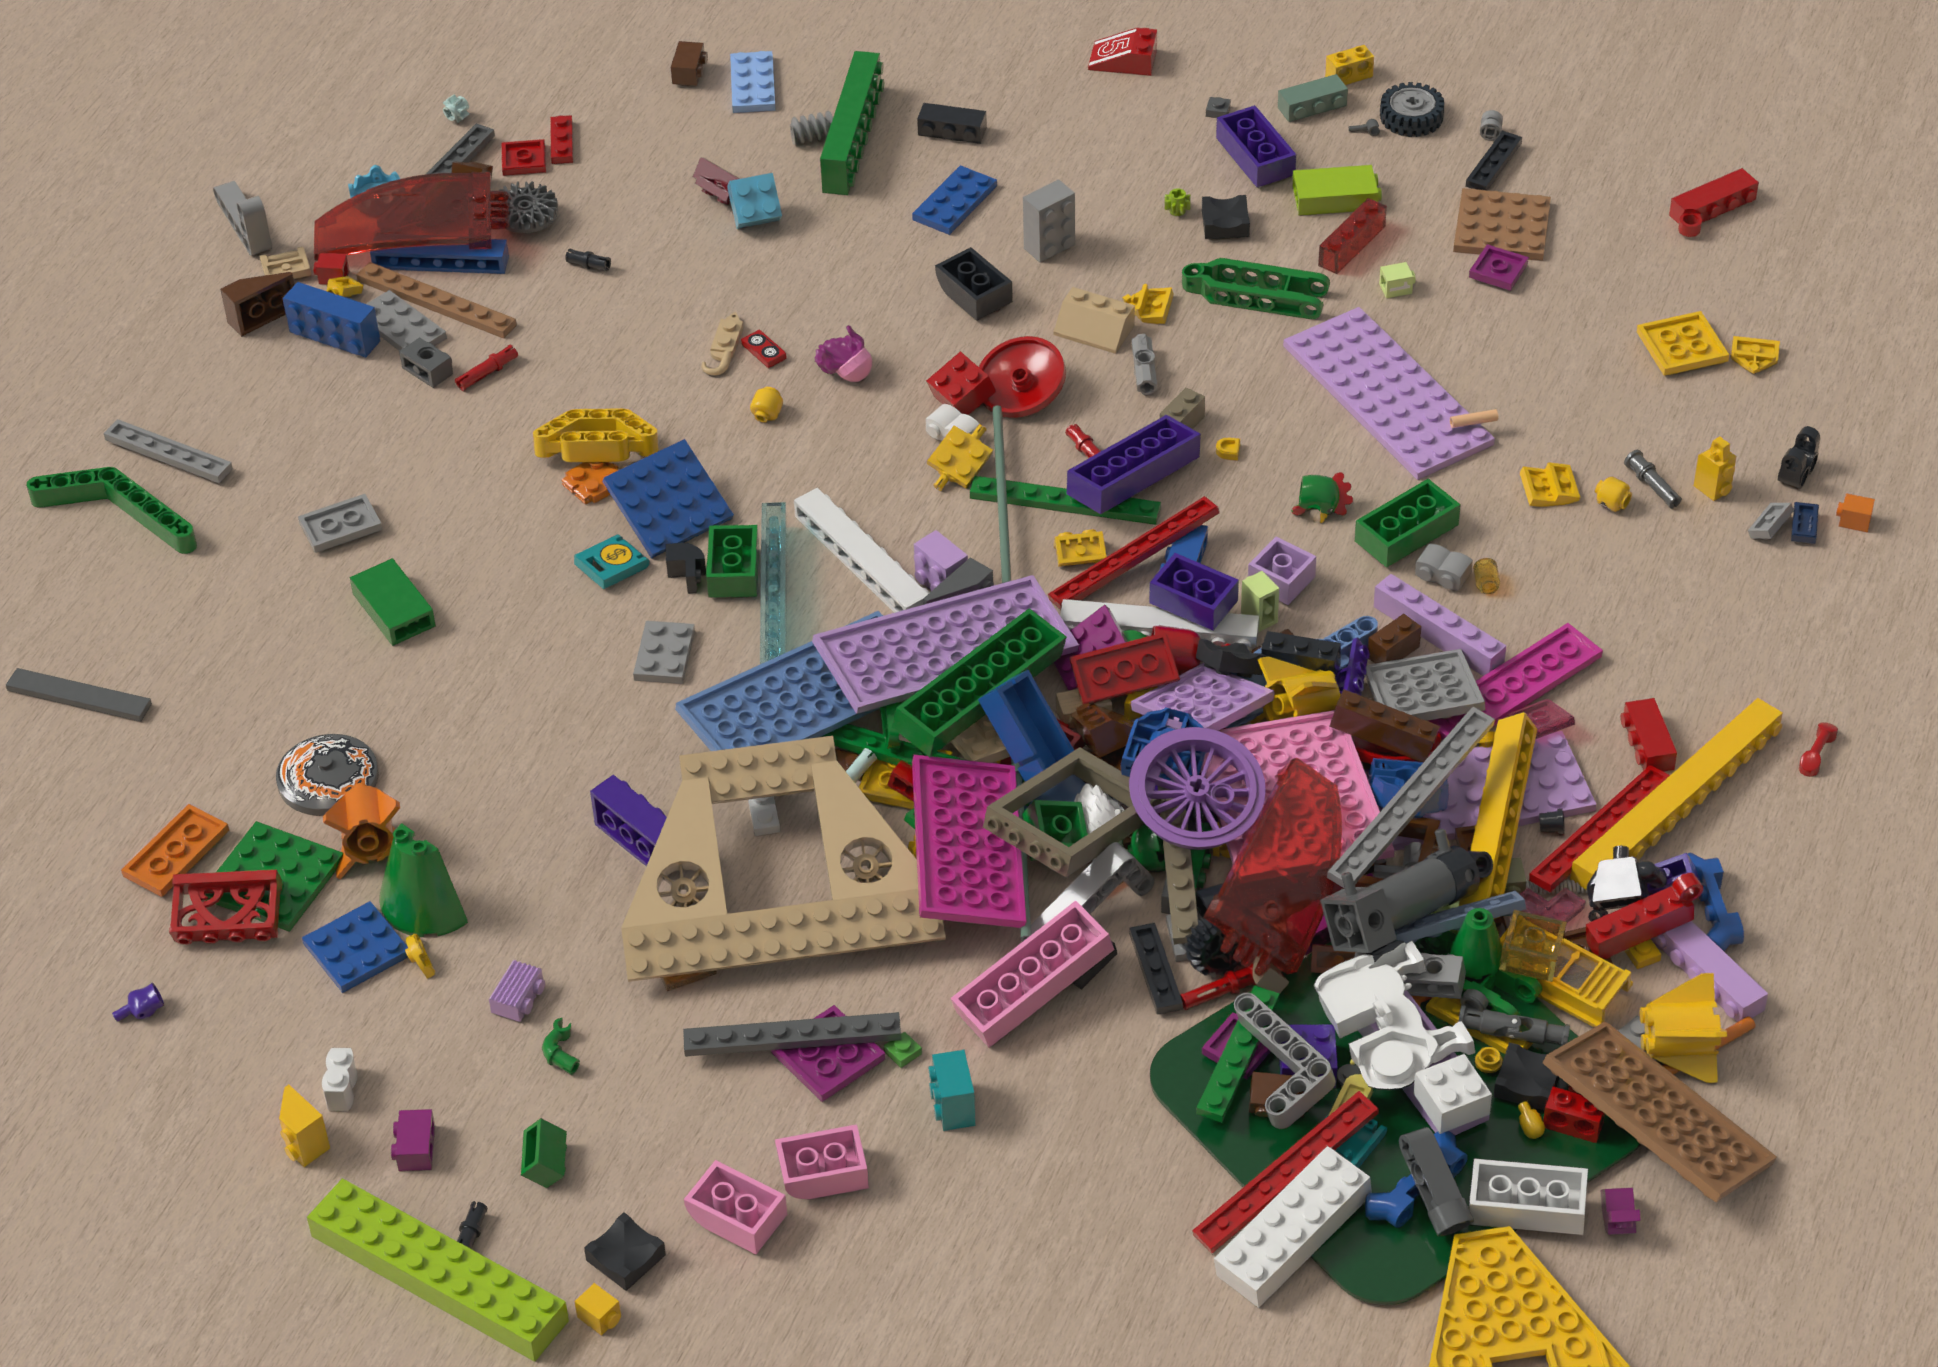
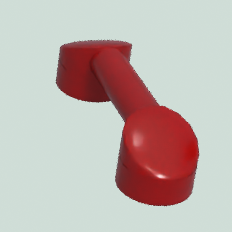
M1827 722L1818 724L1817 738L1811 750L1803 753L1800 759L1799 771L1804 776L1813 777L1819 773L1821 764L1820 753L1825 743L1834 742L1837 738L1838 728L1835 725Z

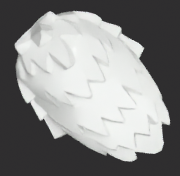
M1086 783L1080 794L1076 795L1074 801L1082 802L1087 834H1090L1124 811L1119 801L1114 798L1111 799L1108 794L1103 793L1098 785L1093 787L1091 784Z

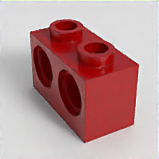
M1552 1087L1545 1106L1543 1122L1546 1129L1597 1143L1604 1123L1605 1113L1598 1110L1593 1103L1581 1094Z

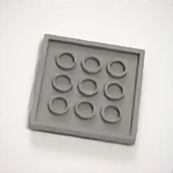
M1461 649L1371 664L1366 667L1367 674L1365 678L1374 700L1426 721L1450 718L1455 715L1467 714L1472 707L1480 711L1485 710V701Z

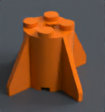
M358 783L325 813L323 823L341 832V852L344 854L336 869V878L341 880L355 862L368 864V860L377 859L378 862L389 856L395 830L392 825V818L400 809L399 801L378 788Z

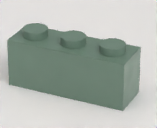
M1335 74L1278 90V109L1288 122L1341 108L1347 106L1348 88L1339 76Z

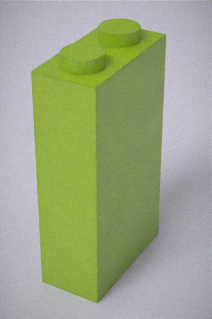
M1372 165L1293 170L1292 188L1298 216L1378 210V201L1382 200L1381 187L1377 188L1378 174L1373 172Z

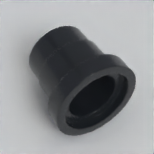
M1563 808L1553 812L1539 813L1541 832L1565 834Z

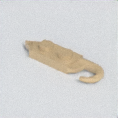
M736 312L726 319L720 320L710 351L711 357L721 361L717 368L711 369L706 366V362H702L701 368L708 375L717 376L726 372L731 359L734 357L744 328L743 321H740Z

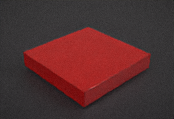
M545 139L501 143L503 176L546 173Z

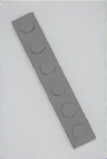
M118 419L104 432L106 441L220 483L233 469L230 461Z

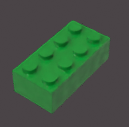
M1428 478L1357 519L1354 541L1387 568L1458 526L1461 504Z

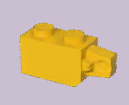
M1719 436L1714 439L1711 447L1698 455L1693 485L1713 501L1730 493L1737 456L1730 452V443L1723 440L1722 437Z

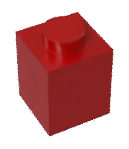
M320 253L318 261L314 263L313 267L314 275H317L320 285H328L329 279L349 275L347 254Z

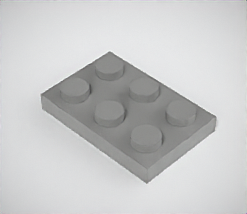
M366 494L298 516L299 524L315 553L383 530L381 521Z
M646 621L633 672L634 681L683 684L695 633L694 624Z

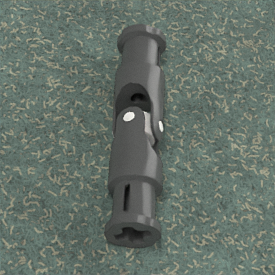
M1461 1006L1458 1021H1462L1468 1029L1479 1030L1481 1034L1504 1036L1510 1039L1537 1044L1547 1042L1561 1046L1568 1042L1570 1024L1565 1026L1549 1024L1547 1020L1507 1015L1490 1010H1484L1483 1012L1466 1009V1006ZM1522 1024V1025H1525V1026H1526L1527 1028H1529L1530 1030L1525 1031V1032H1520V1029H1519V1028H1520V1025Z

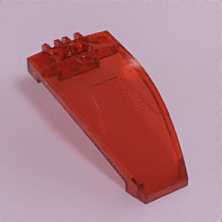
M490 172L436 173L390 181L367 189L365 192L342 202L315 220L314 260L318 261L320 253L351 255L376 250L417 246L469 245V249H492V230L509 227V220H507V217H509V205L506 202L509 195L505 191H491Z
M1298 758L1291 759L1275 776L1278 781L1251 828L1219 894L1214 895L1204 916L1206 920L1221 929L1222 933L1226 935L1221 946L1222 952H1229L1234 943L1237 942L1239 945L1233 955L1234 960L1237 962L1242 960L1241 964L1248 968L1254 962L1256 956L1260 958L1254 971L1258 976L1264 974L1270 963L1286 974L1297 972L1324 916L1320 900L1331 895L1335 882L1327 878L1328 871L1341 856L1342 815L1338 786Z

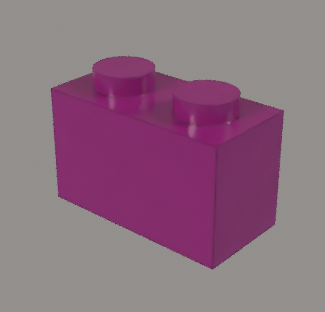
M432 1109L399 1110L398 1121L393 1123L394 1138H397L396 1144L391 1145V1158L396 1160L398 1171L432 1170L435 1121Z

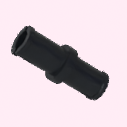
M571 248L566 252L565 259L568 263L579 264L586 269L592 267L603 271H609L611 267L610 257L594 255L591 251L581 252Z
M471 1202L466 1219L459 1226L460 1234L457 1242L472 1249L475 1239L482 1232L480 1226L488 1210V1207L481 1202H477L476 1208V1202Z

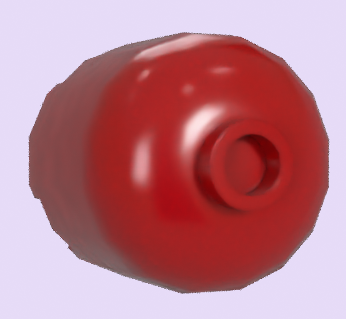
M1163 625L1153 626L1151 636L1163 632L1167 633L1179 676L1200 665L1202 661L1196 658L1199 639L1201 638L1197 632L1190 629Z

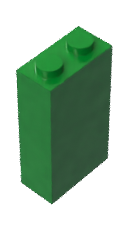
M393 558L349 577L354 597L392 646L436 627L433 609Z

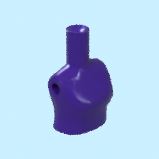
M152 982L144 988L131 991L128 994V1004L112 1012L117 1022L131 1014L137 1019H144L152 1016L157 1009L163 1007L164 1002L159 990Z

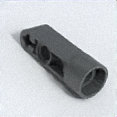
M1426 1127L1401 1135L1399 1138L1401 1152L1425 1203L1428 1216L1437 1236L1444 1237L1471 1225L1474 1219L1465 1199L1460 1194L1433 1132Z

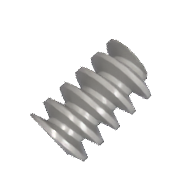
M826 111L825 118L821 112L817 113L816 118L813 114H809L808 121L804 115L800 116V121L793 117L790 124L793 144L796 145L797 138L803 144L805 137H808L809 141L813 142L814 135L817 136L818 140H821L823 133L827 138L833 120L831 112Z

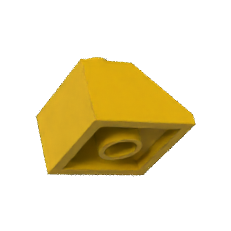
M289 1084L285 1086L279 1116L282 1128L280 1134L286 1144L284 1150L292 1161L297 1160L303 1167H306L330 1149L323 1115Z

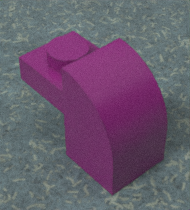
M1633 1188L1600 1190L1606 1233L1608 1235L1637 1233L1636 1222L1641 1221L1640 1209L1635 1210Z

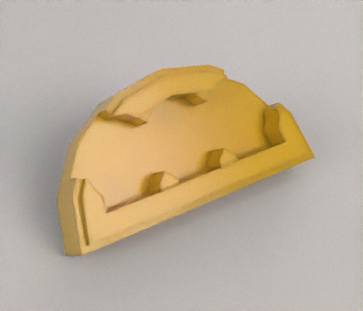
M417 934L406 937L408 948L405 949V952L410 961L417 963L427 979L434 976L435 969L421 938Z

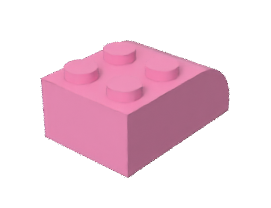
M857 1124L775 1139L785 1190L792 1197L814 1199L869 1188L867 1165Z
M717 1160L713 1162L684 1198V1204L688 1213L697 1223L754 1254L759 1252L787 1216L786 1196Z

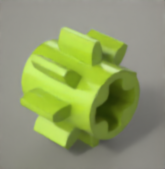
M1176 188L1171 190L1169 195L1165 194V210H1169L1171 215L1181 216L1185 214L1186 210L1191 209V195H1186L1183 189Z

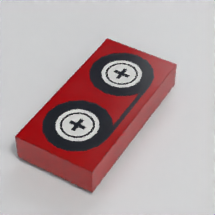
M760 329L741 339L742 346L767 368L787 359L786 352Z

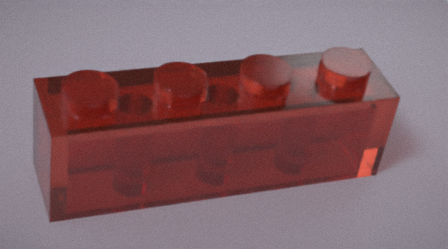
M1367 198L1319 245L1318 266L1338 274L1386 227L1387 206Z

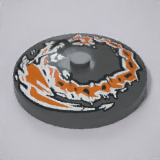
M324 734L301 741L287 751L278 764L276 783L281 798L291 808L308 815L324 816L356 784L364 783L367 786L375 787L379 772L376 757L371 748L364 742L348 735Z

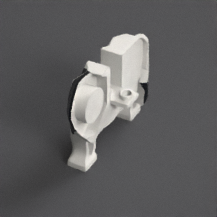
M1395 940L1370 953L1340 963L1321 974L1314 984L1321 1005L1339 1038L1375 1022L1377 1023L1380 1030L1349 1044L1351 1058L1359 1067L1364 1081L1370 1088L1378 1090L1403 1089L1414 1083L1416 1072L1429 1068L1433 1063L1444 1059L1452 1052H1463L1468 1055L1475 1053L1474 1041L1462 1021L1456 1023L1453 1027L1446 1026L1437 1030H1425L1415 1004L1404 996V991L1412 987L1410 983H1403L1407 979L1405 974L1426 972L1424 959L1413 941L1405 944L1402 940Z

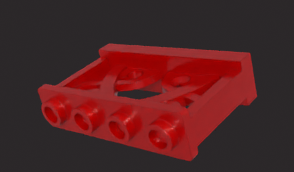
M277 870L173 874L172 884L174 888L169 934L174 942L187 945L197 941L217 943L219 940L242 942L244 939L268 941L270 938H278L282 879ZM265 891H270L269 905L261 902ZM230 892L234 900L244 906L235 915L223 922L212 915L206 908L216 904L224 893ZM240 892H248V893H247L246 895H244V896H245L246 898H249V900L241 898V897L239 896V893H240ZM214 893V896L209 899L205 894ZM184 894H189L193 905L183 908ZM256 908L263 909L268 913V918L264 923H252L254 918L261 919L259 913L255 911ZM193 911L198 912L191 915L188 919L189 923L194 920L197 921L196 926H182V919L185 915Z

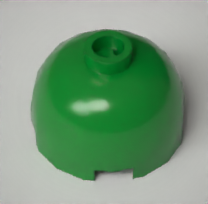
M1143 824L1134 831L1131 837V844L1128 845V852L1147 871H1166L1163 839L1157 836L1146 824Z

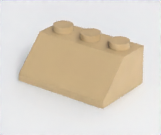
M1072 287L1062 302L1053 333L1055 336L1116 354L1135 326V305Z

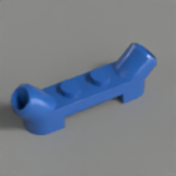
M1691 852L1687 853L1695 864L1700 883L1703 886V892L1699 896V900L1704 901L1706 920L1708 922L1711 921L1713 926L1706 935L1724 952L1729 945L1742 944L1744 942V930L1739 913H1727L1719 890L1721 889L1724 873L1719 859H1703Z
M1437 1131L1434 1133V1136L1454 1178L1464 1167L1468 1158L1467 1154L1456 1147L1455 1135L1452 1132L1446 1131L1440 1134ZM1412 1174L1401 1178L1392 1192L1369 1193L1365 1200L1366 1217L1369 1220H1386L1396 1228L1404 1225L1413 1216L1414 1200L1420 1195Z

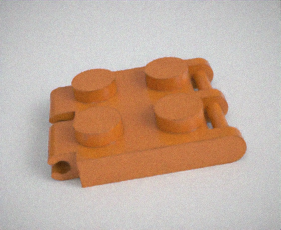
M583 462L565 473L566 477L561 480L563 482L562 485L571 493H576L575 496L584 504L590 502L595 504L610 495L602 481L604 477L618 471L619 467L615 463L611 464L610 462Z

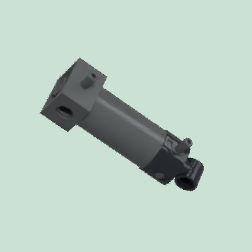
M1442 828L1435 831L1439 851L1427 856L1423 861L1368 887H1355L1352 873H1343L1341 877L1344 889L1320 900L1334 951L1370 953L1397 940L1395 930L1473 895L1479 888L1480 878H1485L1492 872L1493 860L1491 855L1485 851H1466L1462 847L1455 845L1450 847L1446 831Z

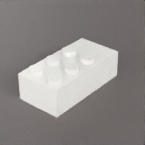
M1474 1159L1469 1210L1474 1219L1471 1225L1510 1226L1513 1229L1583 1235L1588 1169Z

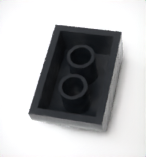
M972 247L935 265L938 282L945 294L976 321L1013 302L1012 281Z

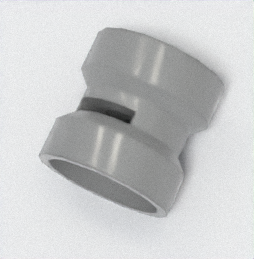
M1495 110L1483 113L1480 126L1482 138L1488 141L1496 140L1502 132L1503 116L1501 113Z

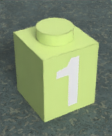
M1407 262L1380 267L1379 285L1386 298L1412 294L1416 278L1414 271L1410 270Z

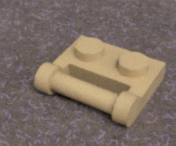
M298 247L295 251L259 256L264 275L291 272L294 279L311 275L304 247Z

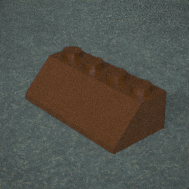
M1343 689L1329 726L1423 763L1429 757L1440 731V726L1345 689Z

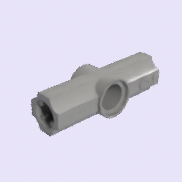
M1137 334L1132 339L1137 391L1143 395H1151L1157 390L1155 354L1152 348V340L1146 334Z

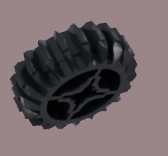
M1225 908L1222 912L1216 909L1213 915L1206 913V918L1203 920L1197 919L1198 925L1190 927L1192 933L1186 935L1187 943L1184 944L1186 957L1192 967L1204 976L1211 975L1213 978L1217 974L1224 977L1226 971L1233 972L1237 965L1242 967L1241 962L1243 959H1249L1248 952L1254 950L1252 944L1256 941L1253 935L1255 933L1253 927L1249 924L1246 917L1235 910L1230 911Z

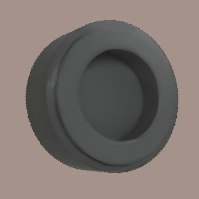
M1467 989L1460 999L1461 1005L1466 1006V1009L1483 1012L1489 1005L1486 996L1475 989Z

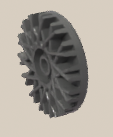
M517 181L516 185L511 183V190H508L504 185L503 189H499V194L495 193V197L492 199L493 202H491L492 216L495 222L502 228L515 233H533L543 230L551 225L558 215V201L555 198V192H552V190L547 192V186H542L541 184H539L538 188H534L533 181L529 184L526 181L525 187L520 188L519 181Z

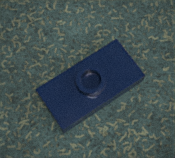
M1794 502L1791 541L1815 544L1819 504Z

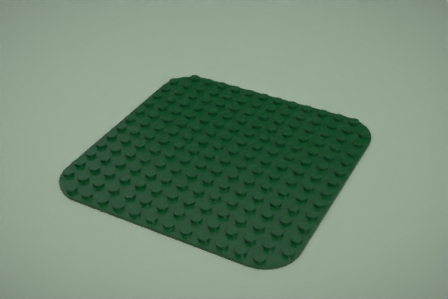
M1426 948L1418 949L1420 953L1437 955ZM1312 953L1281 972L1289 983L1280 993V999L1274 1013L1287 1025L1332 1024L1321 1005L1319 995L1314 986L1317 978L1323 973L1311 972ZM1465 977L1466 980L1470 982L1474 981L1478 984H1481L1484 981L1483 979H1473ZM1496 986L1491 990L1500 995L1501 999L1513 1005L1520 1012L1521 1016L1547 1020L1549 1024L1566 1025L1538 999L1532 1003H1526ZM1431 999L1420 1003L1419 1007L1436 1029L1446 1026L1453 1027V1025L1426 1011V1005ZM1233 1001L1164 1044L1156 1053L1151 1063L1150 1084L1155 1097L1166 1110L1244 1187L1326 1118L1331 1112L1342 1086L1336 1080V1088H1332L1306 1111L1304 1118L1297 1119L1292 1125L1284 1129L1274 1127L1269 1117H1259L1255 1113H1249L1252 1075L1247 1080L1245 1078L1242 1079L1223 1122L1197 1115V1105L1217 1065V1062L1202 1054V1047L1232 1013L1236 1014ZM1520 1025L1519 1029L1521 1032L1530 1030L1525 1025ZM1571 1029L1569 1030L1568 1042L1579 1037ZM1335 1030L1337 1072L1343 1065L1351 1064L1352 1058L1349 1044L1363 1038L1358 1030L1342 1038H1339ZM1471 1036L1474 1041L1475 1053L1468 1055L1463 1052H1455L1457 1056L1466 1055L1492 1094L1489 1120L1455 1135L1456 1147L1467 1154L1468 1157L1462 1170L1454 1177L1460 1194L1465 1199L1468 1208L1474 1159L1588 1169V1183L1641 1146L1634 1136L1624 1128L1619 1127L1606 1114L1597 1143L1546 1128L1543 1135L1537 1139L1527 1137L1519 1123V1116L1521 1115L1518 1107L1519 1104L1494 1097L1495 1082L1500 1070L1494 1073H1485L1480 1071L1475 1065L1476 1054L1482 1048L1491 1046ZM1547 1042L1544 1044L1533 1043L1528 1050L1539 1054H1549L1560 1048L1561 1045ZM1499 1051L1504 1061L1505 1054ZM1270 1052L1254 1072L1280 1074L1279 1058ZM1558 1077L1555 1087L1577 1093L1568 1083ZM1373 1088V1093L1369 1100L1379 1111V1114L1373 1120L1378 1122L1377 1129L1383 1125L1387 1128V1132L1359 1169L1370 1176L1372 1193L1392 1192L1396 1188L1401 1178L1408 1177L1411 1174L1399 1146L1400 1136L1426 1127L1433 1134L1435 1132L1403 1089L1378 1090ZM1531 1107V1109L1537 1110L1543 1120L1545 1111ZM1421 1195L1414 1200L1413 1216L1399 1228H1396L1386 1220H1369L1366 1217L1364 1202L1310 1257L1341 1289L1354 1298L1371 1304L1394 1305L1420 1296L1446 1278L1454 1234L1501 1227L1469 1225L1456 1233L1438 1237Z

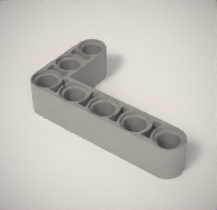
M235 181L213 187L218 205L249 255L252 256L272 249L265 209L260 197L255 196L246 199Z
M1114 842L1031 924V935L1074 901H1077L1091 914L1122 881L1138 896H1143L1153 888L1155 879L1120 843Z
M1243 993L1234 1001V1008L1240 1023L1296 1073L1271 1094L1265 1102V1109L1271 1124L1276 1128L1284 1129L1292 1125L1332 1090L1336 1082L1330 1063L1325 1057L1255 995ZM1284 1109L1282 1112L1276 1113V1111Z

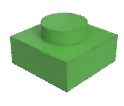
M904 1031L901 1033V1040L889 1041L884 1045V1052L902 1068L922 1055V1047Z

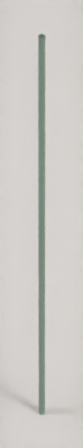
M997 405L993 407L1001 577L1002 583L1011 581L1002 408ZM1011 758V764L1015 766L1016 787L1023 784V778L1017 769L1020 765L1019 763L1014 764ZM1024 806L1018 809L1019 818H1021L1022 820ZM1021 851L1026 924L1020 928L1021 941L1023 942L1031 936L1027 854Z

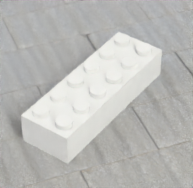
M1327 1146L1214 1258L1216 1275L1259 1308L1365 1202L1366 1196L1372 1193L1370 1176Z

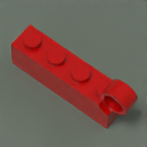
M1743 168L1671 198L1669 216L1679 224L1678 231L1680 234L1686 237H1695L1700 234L1703 222L1756 200L1759 182Z
M1685 873L1673 882L1672 887H1668L1587 923L1586 943L1596 956L1607 959L1694 920V904L1692 901L1701 895L1703 886L1694 873Z

